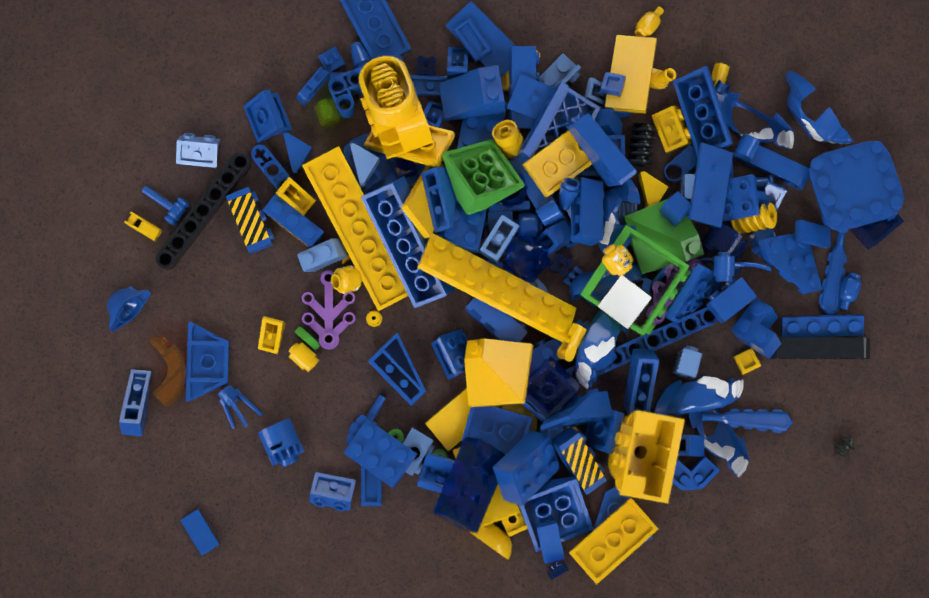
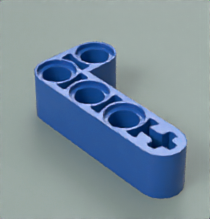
M396 54L389 55V56L396 57V58H398V59H400V60L403 61L402 57L399 56V55H396ZM363 66L335 76L329 81L328 86L338 114L343 118H350L355 114L356 108L352 96L362 93L359 84L352 82L359 78ZM336 86L343 87L341 91H334ZM346 103L351 105L348 109L341 108Z
M743 134L733 152L732 159L740 160V163L755 170L757 168L763 174L772 175L773 178L777 177L776 180L798 190L804 189L809 178V168L760 146V141L751 135Z
M520 155L508 159L525 184L523 188L535 206L542 223L549 227L564 218L565 215L561 208L558 207L553 194L545 198L522 165L528 159Z

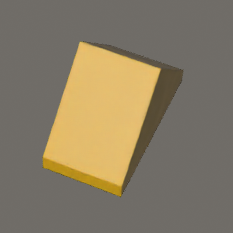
M645 171L640 172L638 176L645 207L659 203L669 186Z
M290 177L287 178L276 192L278 197L303 216L316 201Z
M263 316L258 349L278 354L286 323Z

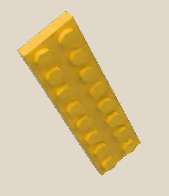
M338 146L303 164L302 166L355 268L360 272L361 279L377 310L380 311L407 297L408 294L361 199V196L364 194L340 147Z
M433 233L428 238L417 268L561 342L567 339L576 307Z

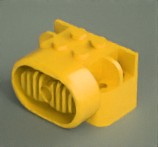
M380 56L367 62L359 74V85L364 96L361 98L364 110H367L365 113L369 124L372 125L371 129L374 137L379 136L386 158L390 159L433 143L428 123L405 63L393 56Z
M635 410L630 415L623 417L620 430L615 436L612 454L609 453L608 468L615 479V486L619 490L620 495L668 503L684 425L683 419ZM639 446V453L635 455V448Z

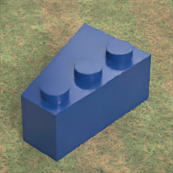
M474 298L466 306L465 311L497 340L520 342L528 333L525 330L527 326L522 321H516L512 316L477 298Z
M397 332L368 362L412 407L426 393V390Z

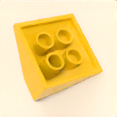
M493 339L467 340L464 362L468 406L480 407L525 403L533 345Z

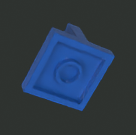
M270 89L263 90L243 106L257 143L264 142L271 136L288 133L292 130L278 93L271 94Z
M612 410L613 416L586 425L583 434L586 437L585 444L587 447L589 446L592 449L612 454L615 446V436L620 430L623 417H625L624 414Z

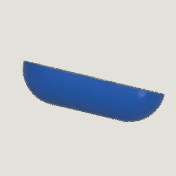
M632 262V268L622 275L633 284L644 281V278L648 279L647 274H642L638 264ZM597 269L582 273L574 278L569 288L571 302L583 299L580 294ZM607 270L591 295L610 291L620 276L618 274L612 275Z

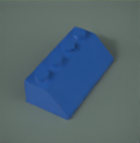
M704 66L674 80L673 84L697 157L699 155L700 143L724 150L730 147L733 142L708 66Z

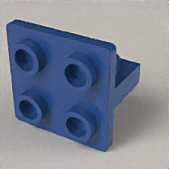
M751 174L729 179L722 222L760 214L759 202L766 200V192L757 191L755 175Z
M462 329L442 335L431 343L448 380L465 372L464 358L468 339Z
M428 452L417 486L457 498L467 464Z

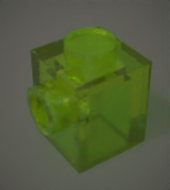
M323 99L314 106L323 130L342 123L333 99Z

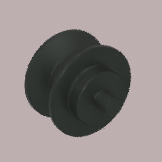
M839 436V444L833 443L834 450L836 451L835 456L839 457L840 455L849 458L848 451L856 450L853 446V438L851 436L849 438Z

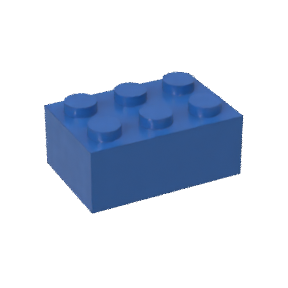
M530 431L493 467L503 500L521 506L560 469L550 435Z

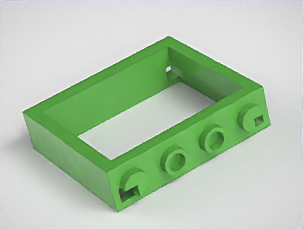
M626 225L614 242L615 246L624 245L628 238L632 237L680 269L642 328L634 322L629 327L642 336L645 333L650 335L656 325L653 323L656 316L661 318L667 309L664 304L668 298L673 300L679 291L676 286L680 281L684 283L690 274L687 270L689 265ZM602 262L580 294L597 307L601 301L591 294L607 271Z

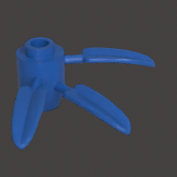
M718 252V256H714V258L700 259L702 264L714 262L713 276H716V281H732V276H735V273L738 275L741 273L739 267L744 266L771 271L769 266L760 263H735V256H731V252Z

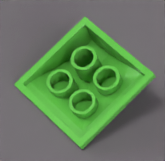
M493 139L443 152L442 154L456 199L467 215L487 209L520 190L525 185Z
M668 199L623 216L625 225L636 226L635 231L683 262L704 255L699 235L691 220L688 219L689 216L683 219L677 226H673L659 212ZM632 238L631 245L642 274L673 265Z

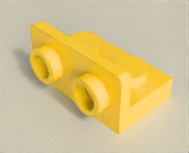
M671 106L651 115L666 153L685 145L693 144L681 108Z

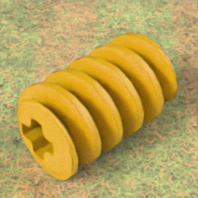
M769 203L767 208L766 204H761L759 215L731 220L733 229L738 234H744L745 232H755L759 229L774 228L777 223V211L774 205Z

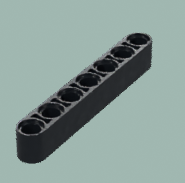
M238 152L231 157L159 250L155 260L162 269L171 270L177 265L227 200L226 196L234 191L251 168V161L246 154ZM239 159L246 160L244 167H236ZM233 175L234 180L231 183H224L225 176ZM214 191L221 192V197L217 200L211 198ZM202 207L209 208V212L205 216L199 215V210ZM190 223L196 224V229L193 232H187V226ZM183 239V246L176 249L174 247L175 241ZM165 255H170V263L163 265L162 258Z

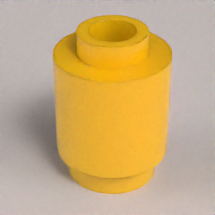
M296 342L288 351L290 353L289 358L307 372H310L319 362V359L316 358L317 355L303 342L300 344Z

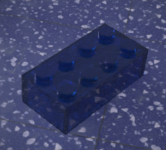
M465 437L432 513L460 530L477 533L498 485L493 467L506 454L480 438Z

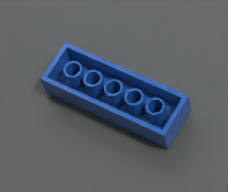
M403 176L361 196V199L414 308L445 297L457 288L417 268L428 238L425 239L401 208L411 192Z

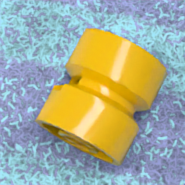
M504 120L497 123L492 130V136L505 157L511 159L518 156V152L525 140L516 123L512 120Z

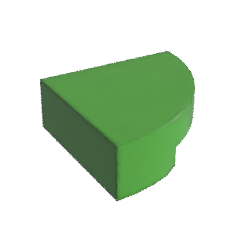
M298 327L294 331L315 351L320 347V343L302 327Z

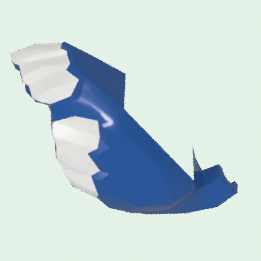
M789 70L784 76L790 86L787 108L805 133L811 139L823 143H854L848 132L841 127L830 107L816 122L804 114L801 109V101L812 93L815 88L806 79Z
M721 80L717 82L715 90L728 128L731 127L733 131L739 133L732 122V108L734 106L745 108L769 124V127H763L760 133L754 132L753 135L751 132L748 135L757 138L760 143L775 142V145L778 147L783 146L784 148L792 149L794 143L793 129L777 112L773 118H770L738 101L740 93L729 92V84L726 85Z
M630 178L622 185L613 186V188L604 192L603 240L598 242L599 248L604 255V250L614 244L626 226L619 225L617 211L622 201H629L640 204L639 192ZM627 225L630 228L636 230V226ZM629 237L626 243L624 244L625 248H627V246L631 242L632 237Z
M603 310L596 313L578 346L575 375L580 384L586 389L591 388L593 382L597 380V372L608 367L617 358L614 349L616 338L620 331L626 332L628 338L629 328L624 327Z
M704 375L695 381L684 384L677 380L669 384L662 391L655 402L653 413L680 417L685 413L724 408L740 398L744 381L740 378L736 380L730 378L723 381Z
M718 408L689 413L692 429L697 427L699 434L704 436L705 449L715 457L727 461L728 469L732 470L735 476L740 477L749 463L744 438L740 440L733 429L723 422H719L714 434L707 438L703 430L704 420H700L701 412L708 413L709 411L721 413Z

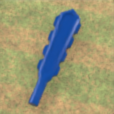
M837 231L836 243L832 252L828 253L827 260L829 265L825 268L826 279L822 282L823 293L820 294L818 300L820 309L825 315H832L839 311L842 302L839 297L842 278L845 277L846 270L843 268V265L847 261V256L843 247L845 233H840V231Z
M731 409L723 414L701 412L700 420L723 422L731 428L742 426L743 429L751 430L756 428L758 431L770 429L773 433L786 431L793 423L787 412L773 409L771 412H768L766 409H758L757 412H754L752 409H744L743 412H740L738 409Z

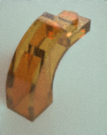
M153 335L148 341L165 358L168 367L164 382L153 394L166 408H171L185 390L187 361L178 345L173 344L168 348L169 342L163 336L158 338L156 335Z

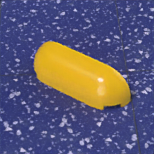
M452 503L442 510L452 520L509 560L512 553V542L504 530L494 523L481 527L475 509L465 503Z

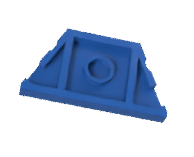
M188 322L186 401H192L229 383L230 342L192 322Z

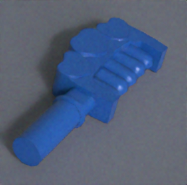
M379 395L369 410L368 415H360L356 422L351 424L349 428L350 433L346 439L347 443H351L366 419L375 425L377 424L374 419L378 416L377 414L386 398Z

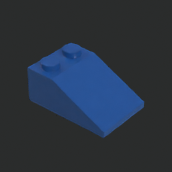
M498 65L477 68L439 83L445 121L505 112V101Z
M598 389L586 391L587 395L585 396L583 394L573 396L572 401L564 403L540 426L541 430L585 426L613 416L608 392H599Z

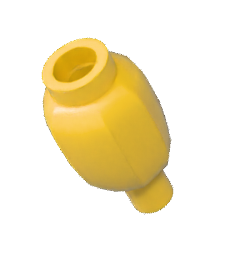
M658 6L654 12H647L638 21L635 30L637 37H649L656 31L661 22L660 16L664 12L661 7Z

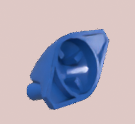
M129 286L127 289L118 290L111 295L107 303V309L110 314L109 328L112 332L126 325L139 314L151 295L149 290L137 291L133 286Z

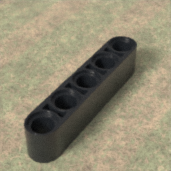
M778 337L782 344L770 358L870 359V338Z

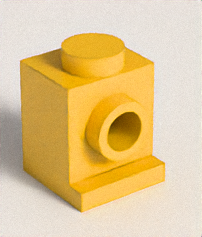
M521 512L514 515L516 517L515 523H510L509 517L501 520L508 537L528 529Z

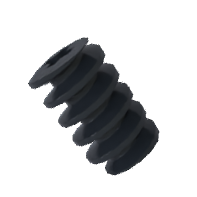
M634 122L633 125L637 128L632 129V133L635 136L630 138L633 144L629 145V149L632 152L628 153V157L631 158L628 161L632 166L645 167L647 164H652V161L647 159V157L654 156V153L650 152L649 149L655 148V145L651 144L650 141L657 138L651 134L658 132V130L653 128L652 125Z

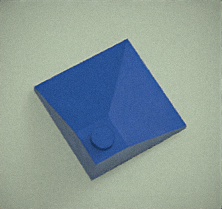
M576 477L548 480L523 506L518 505L536 552L541 550L536 529L537 524L556 520L561 542L593 530Z

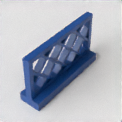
M564 82L556 83L521 146L518 155L530 159L537 148H545L550 143H547L545 138L547 130L554 129L557 139L559 137L557 128L571 123L567 110L577 108V112L582 115L580 107L587 105L593 109L591 116L595 119L601 107L568 88L569 85ZM567 93L574 97L576 106L566 108L564 99ZM563 111L566 123L556 125L554 117L556 113Z

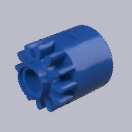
M286 419L258 432V436L272 466L281 464L282 468L298 461L297 455L305 452L291 419Z

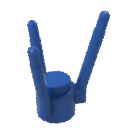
M232 385L218 393L221 398L219 402L224 408L232 429L235 428L228 409L230 406H232L245 427L248 426L244 416L235 404L239 401L237 397L259 416L263 415L238 388L234 390Z

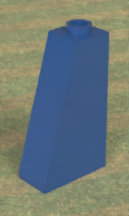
M578 113L570 119L571 123L566 127L608 187L622 185L637 173L589 113L582 115Z

